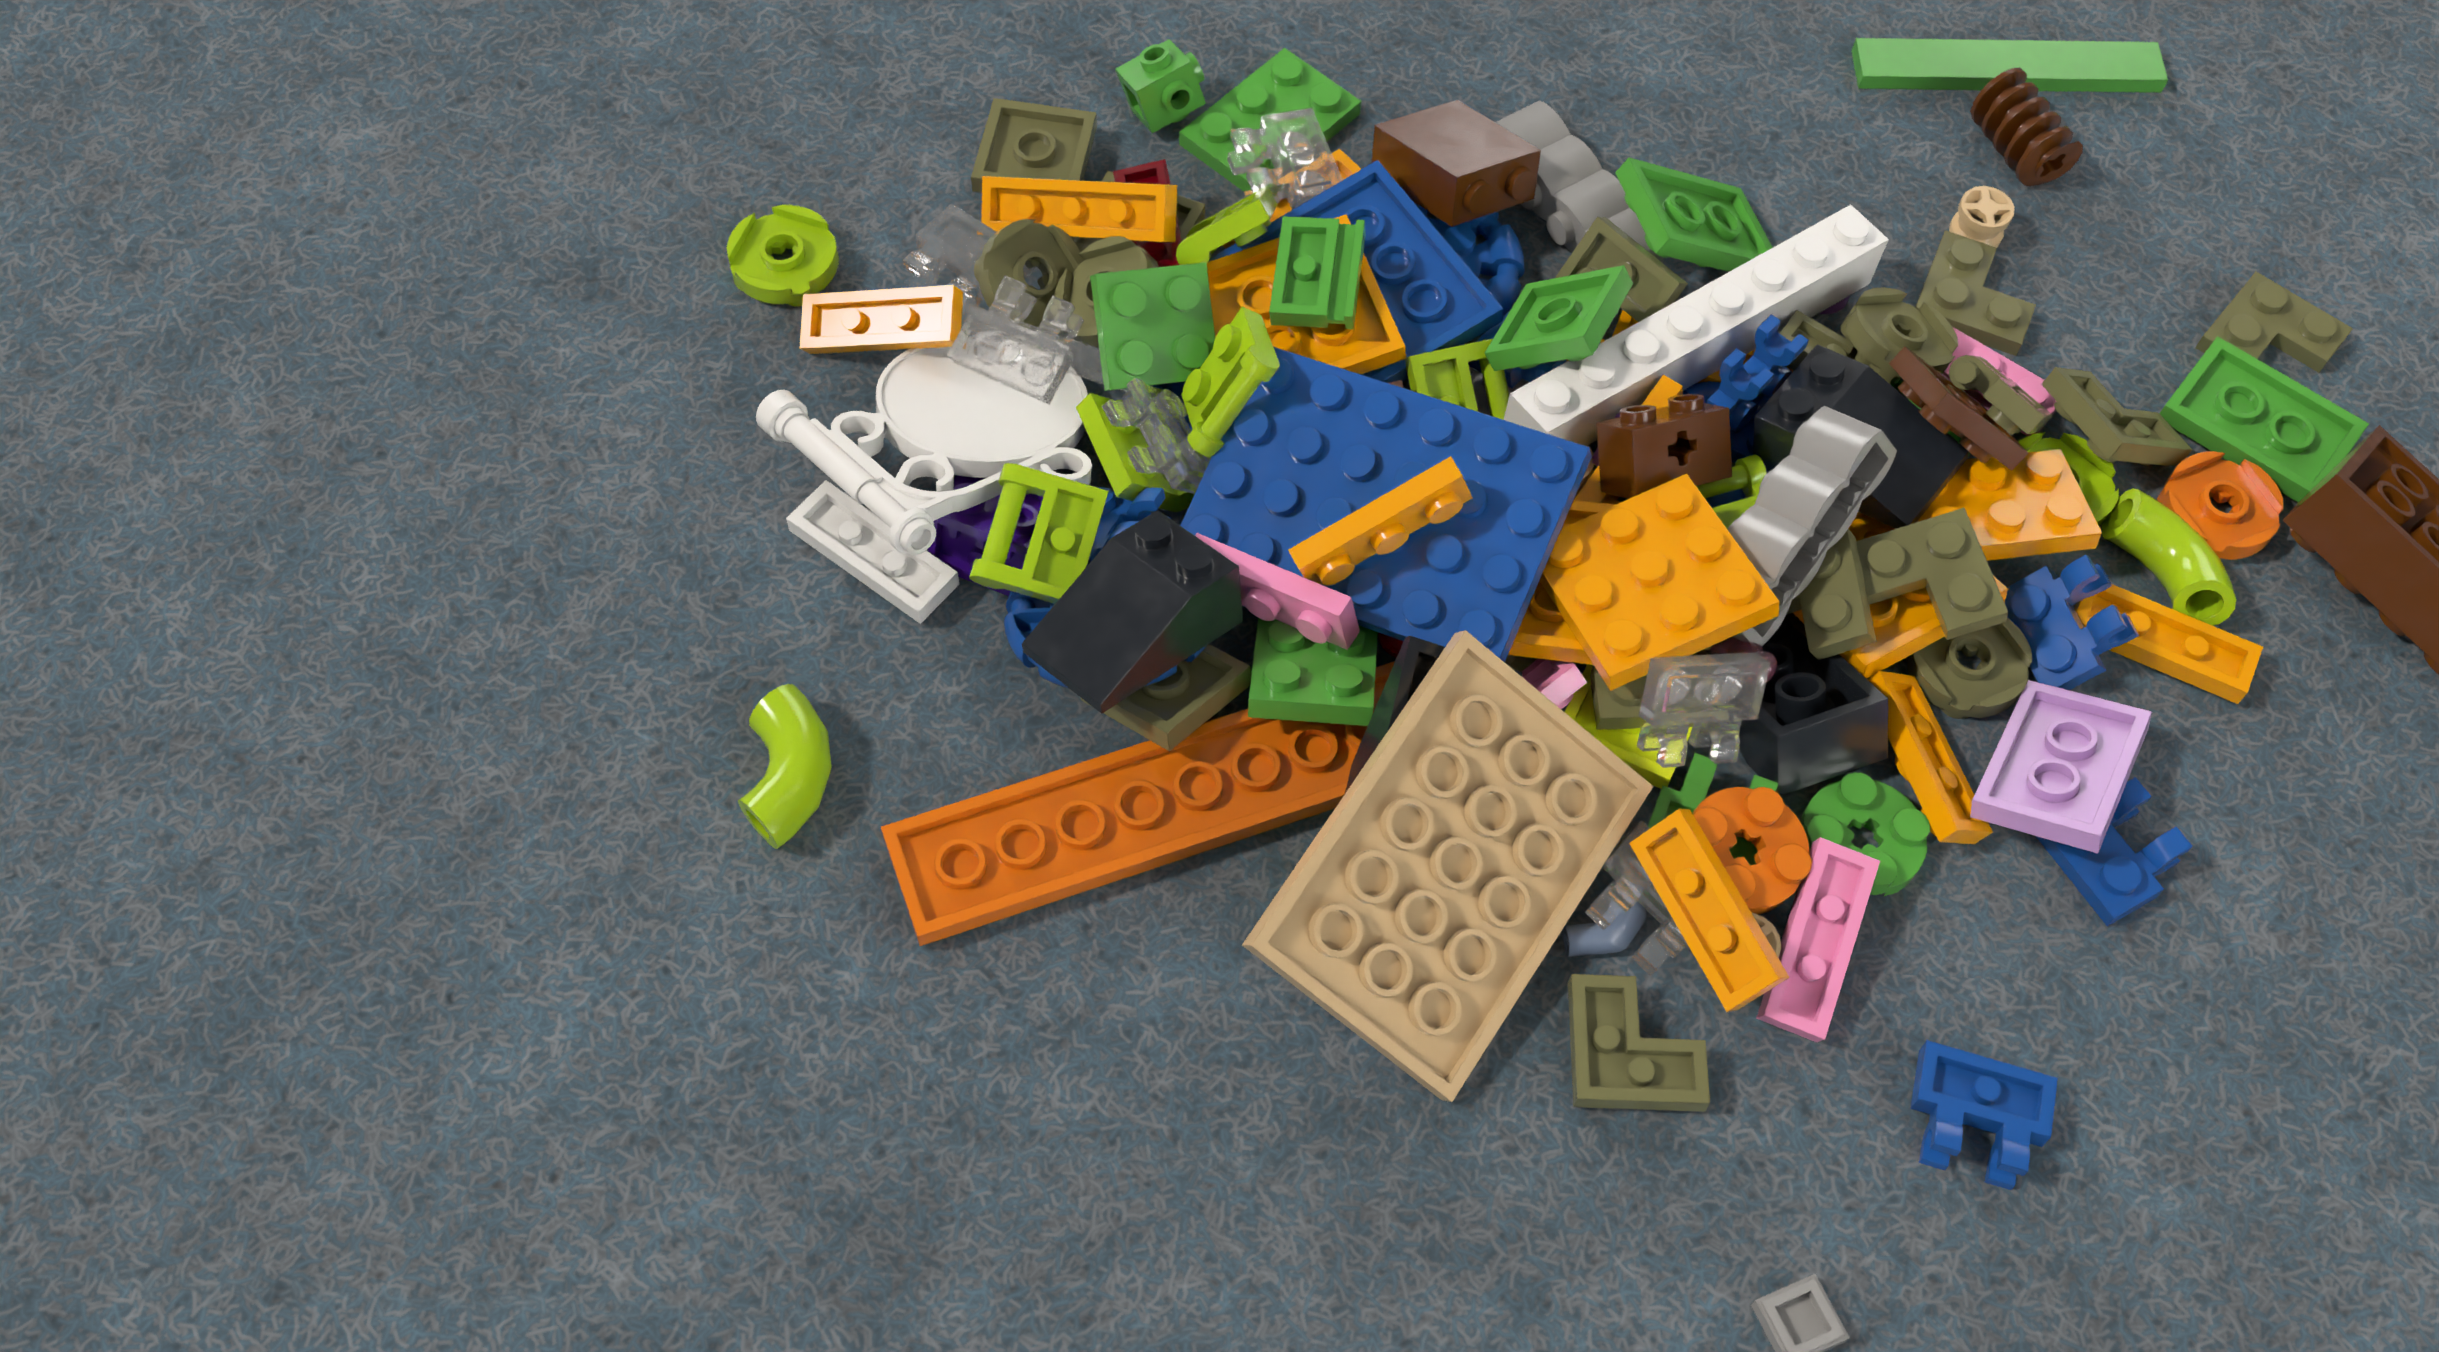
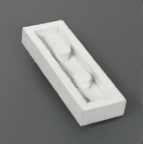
M827 480L786 518L789 531L920 624L959 585L958 572L927 550L918 555L900 553L889 541L891 528L878 516Z

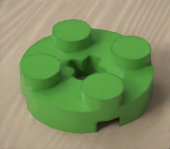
M1854 772L1847 774L1841 781L1830 783L1823 787L1813 796L1800 820L1807 835L1809 849L1812 842L1821 837L1880 860L1870 895L1885 893L1884 896L1902 890L1914 878L1926 857L1927 836L1930 832V823L1927 817L1917 810L1912 802L1901 792L1885 783L1873 780L1864 773ZM1854 826L1859 829L1865 827L1874 833L1873 838L1878 843V847L1876 848L1869 843L1864 845L1862 849L1856 847L1852 843L1855 834L1849 827Z

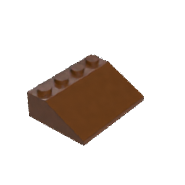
M2379 425L2300 500L2283 521L2290 527L2293 539L2302 548L2311 553L2317 552L2334 568V574L2338 581L2350 592L2362 594L2379 610V616L2383 623L2395 634L2410 638L2424 651V657L2428 665L2439 674V479Z

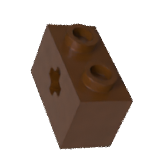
M1684 394L1668 398V406L1657 409L1651 405L1624 407L1620 409V417L1596 423L1601 492L1630 499L1684 474H1688L1696 486L1732 477L1729 408L1704 403L1703 395Z

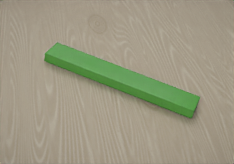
M1856 38L1852 48L1858 89L1982 90L2002 72L2018 67L2027 73L2026 82L2034 83L2038 87V91L2162 93L2168 81L2158 42Z

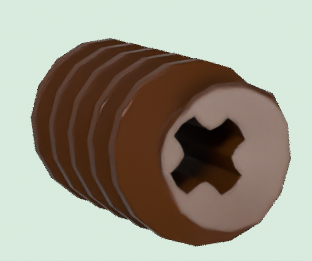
M2020 67L2011 68L1996 76L1980 91L1973 102L1971 117L1978 126L1982 127L1985 137L1993 142L1994 149L2005 157L2007 166L2016 171L2017 179L2023 185L2036 186L2045 184L2059 178L2076 164L2083 152V145L2079 141L2070 143L2073 138V132L2067 126L2059 127L2061 124L2060 115L2055 111L2048 112L2050 107L2049 101L2044 97H2037L2038 87L2032 82H2026L2027 73Z

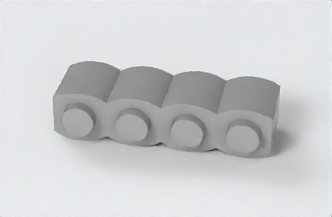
M1537 101L1495 122L1541 150L1535 198L1521 203V205L1528 210L1532 209L1540 218L1546 220L1548 232L1557 244L1565 245L1572 253L1597 217H1605L1663 262L1664 258L1654 253L1647 245L1645 232L1635 212L1627 205L1624 198L1625 192L1618 178L1602 169L1601 164L1591 149L1582 140L1570 134L1563 120L1549 105L1542 101Z
M1821 407L1809 420L1805 421L1798 428L1790 455L1765 475L1760 484L1755 504L1729 526L1728 531L1779 600V616L1733 636L1734 638L1758 649L1772 637L1784 620L1792 599L1797 597L1809 585L1818 572L1827 550L1840 540L1852 524L1862 500L1868 497L1884 479L1893 463L1897 450L1881 429L1829 407Z

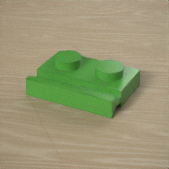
M1283 216L1269 310L1271 325L1328 328L1329 323L1345 324V329H1354L1366 236L1365 220H1356V225L1340 224L1339 219Z

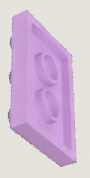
M2028 680L1973 797L1970 817L2098 854L2149 729L2152 712Z

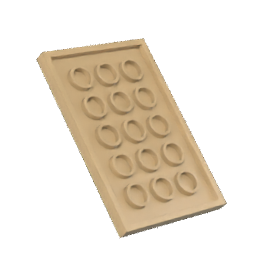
M1466 630L1457 632L1450 639L1242 946L1439 1099L1453 1102L1652 790L1653 785Z

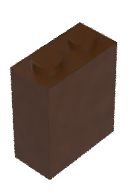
M1455 100L1376 124L1374 127L1372 163L1378 160L1413 202L1453 227L1533 200L1535 198L1541 150L1459 100Z

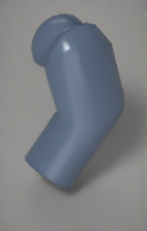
M1629 887L1616 888L1607 896L1610 903L1597 923L1564 926L1562 937L1566 956L1617 953L1625 950L1645 923L1647 909L1643 898Z

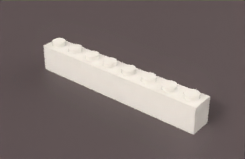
M1849 205L1599 344L1593 355L1579 361H1567L1511 392L1503 420L1584 446L1589 445L1597 440V422L1614 419L1616 414L1620 413V409L1624 407L1642 405L1662 375L1681 384L1683 390L1720 370L1722 361L1736 348L1745 354L1756 349L1754 341L1756 330L1771 314L1781 320L1778 327V333H1780L1796 310L1811 318L1869 285L1889 239L1852 205Z

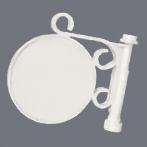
M962 334L960 346L908 349L891 361L882 372L876 387V413L865 411L842 413L832 421L831 430H828L816 418L810 420L807 407L787 390H777L769 394L760 403L756 412L757 424L775 441L792 443L856 502L864 504L891 528L889 533L890 544L900 553H910L912 555L923 553L932 545L936 537L933 521L950 513L969 509L1000 495L1003 487L998 483L1005 463L1026 466L1087 485L1091 483L1092 464L1090 458L1080 450L1073 449L1085 432V427L1076 409V406L1088 395L1083 380L1072 366L1061 357L1043 347L1016 338L990 334ZM861 432L868 434V436L858 438L857 446L846 434ZM885 437L896 449L910 458L903 463L895 478L871 458L881 451L884 446ZM1070 469L1077 473L1060 474L1053 470ZM954 475L985 478L967 487L953 490ZM919 477L938 479L936 491L920 490L909 485Z

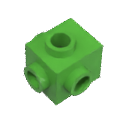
M1170 39L1161 44L1147 47L1139 56L1115 69L1130 109L1151 133L1160 130L1170 123L1185 119L1190 112L1206 104L1199 83L1205 80L1201 66L1191 52L1184 54Z

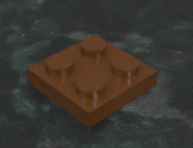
M1906 346L1889 363L1904 380L1898 389L1915 405L1921 408L1919 413L1942 433L1947 434L1951 430L1960 437L1959 443L1978 460L1986 464L1994 457L2012 471L2026 457L2028 452L2010 433L2004 430L1986 413L1988 410L1964 390L1954 386L1947 377Z

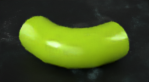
M2132 488L2119 496L2115 507L2102 524V536L2104 539L2138 559L2155 575L2167 591L2174 610L2212 626L2228 619L2235 610V592L2220 558L2205 539L2178 514L2139 489Z
M785 684L769 692L759 701L751 713L749 726L761 737L767 747L769 765L765 776L752 790L738 800L742 812L754 829L775 849H778L790 840L819 808L832 768L828 730L807 697L793 684Z

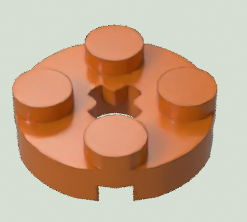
M2208 451L2191 455L2176 466L2160 492L2157 501L2178 514L2196 530L2220 559H2242L2261 551L2277 533L2280 526L2279 514L2284 507L2283 497L2277 484L2262 468L2246 459L2238 465L2232 461L2221 460L2225 455L2222 452ZM2210 497H2213L2218 503L2228 502L2232 509L2229 513L2219 511L2211 504Z
M1726 788L1705 798L1692 812L1752 913L1758 915L1780 906L1795 893L1802 880L1811 870L1812 860L1809 854V842L1805 830L1795 813L1784 804L1779 793L1771 788ZM1736 837H1743L1746 841H1751L1758 851L1754 855L1755 865H1749L1744 857L1734 859L1730 849L1737 843Z

